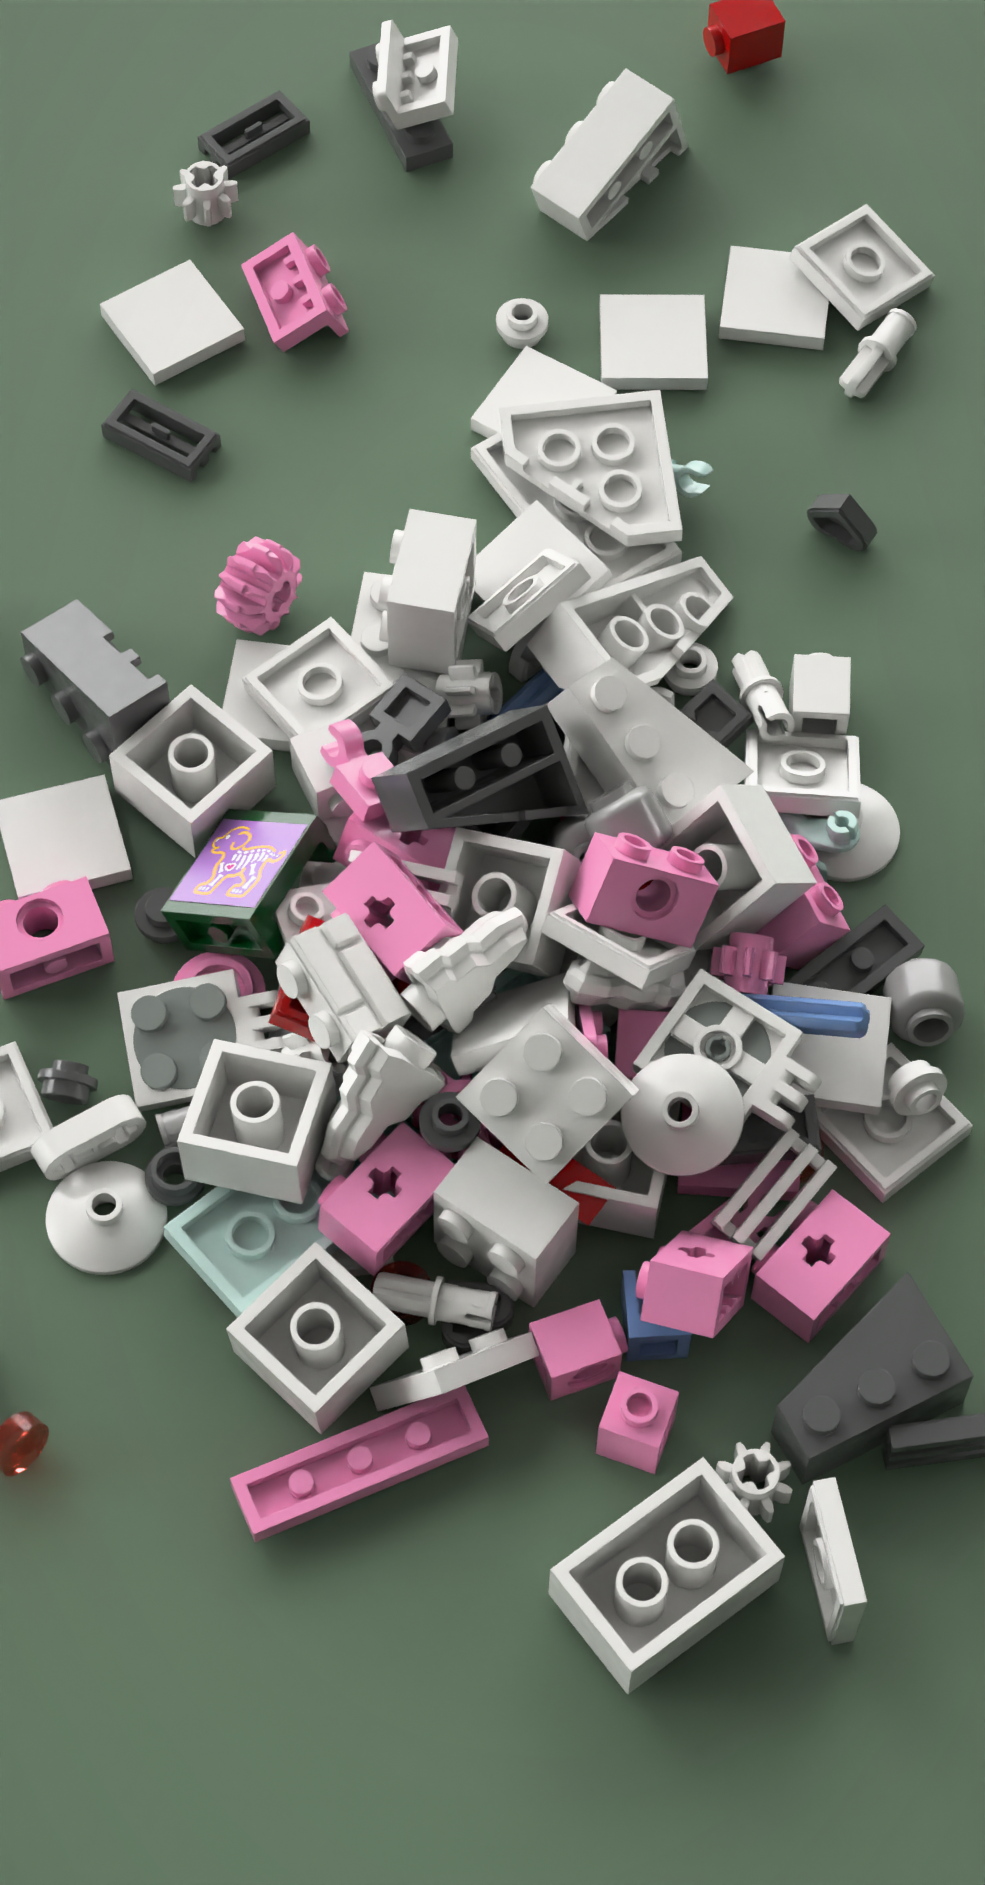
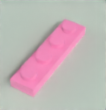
M464 1385L447 1393L417 1401L230 1478L231 1487L254 1542H258L489 1446V1436Z

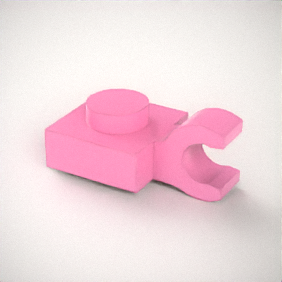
M347 719L329 725L328 730L337 742L322 746L320 752L324 760L335 768L330 779L331 785L362 822L386 815L371 778L394 767L382 751L372 755L366 754L362 734L353 721Z

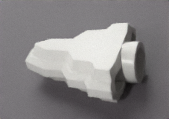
M516 907L503 912L493 911L477 919L461 935L444 937L428 951H417L403 962L405 972L411 984L399 995L412 1013V1016L430 1032H433L441 1025L449 1032L460 1034L472 1022L474 1011L491 994L496 977L518 956L528 941L525 934L528 923L524 914Z
M580 954L577 960L573 961L563 980L565 987L570 991L572 1003L588 1006L609 1004L625 1011L631 1009L669 1012L687 988L685 986L684 971L649 987L640 989Z
M399 1025L393 1027L386 1039L375 1033L361 1030L352 1044V1052L347 1059L349 1066L343 1075V1083L339 1088L341 1100L329 1117L321 1154L327 1160L340 1166L349 1160L355 1161L372 1148L387 1126L405 1121L421 1102H426L434 1095H437L446 1085L443 1074L430 1066L437 1055L436 1051L418 1036Z

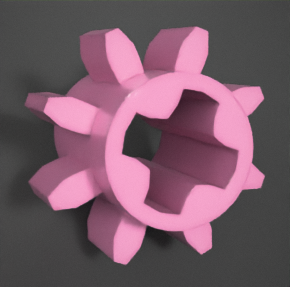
M734 932L730 933L729 945H722V948L713 947L710 974L719 977L720 980H724L725 984L740 993L767 995L768 986L772 987L773 984L783 985L787 956L778 955V952L773 951L774 939L771 937Z

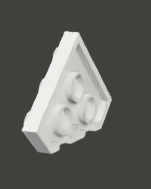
M660 390L499 407V421L506 466L627 547L682 541L683 529Z

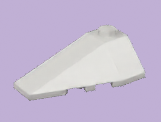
M699 556L560 602L527 643V646L541 663L544 671L562 689H566L611 657L651 687L659 683L734 597L703 557Z

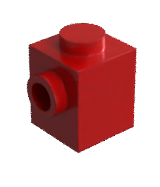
M720 0L709 4L708 26L703 29L704 44L711 57L716 56L725 72L730 74L780 58L782 56L786 21L773 0Z

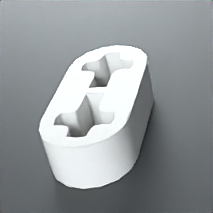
M129 1095L113 1096L42 1134L33 1144L31 1154L48 1180L63 1179L73 1171L85 1165L95 1163L133 1142L146 1128V1121Z

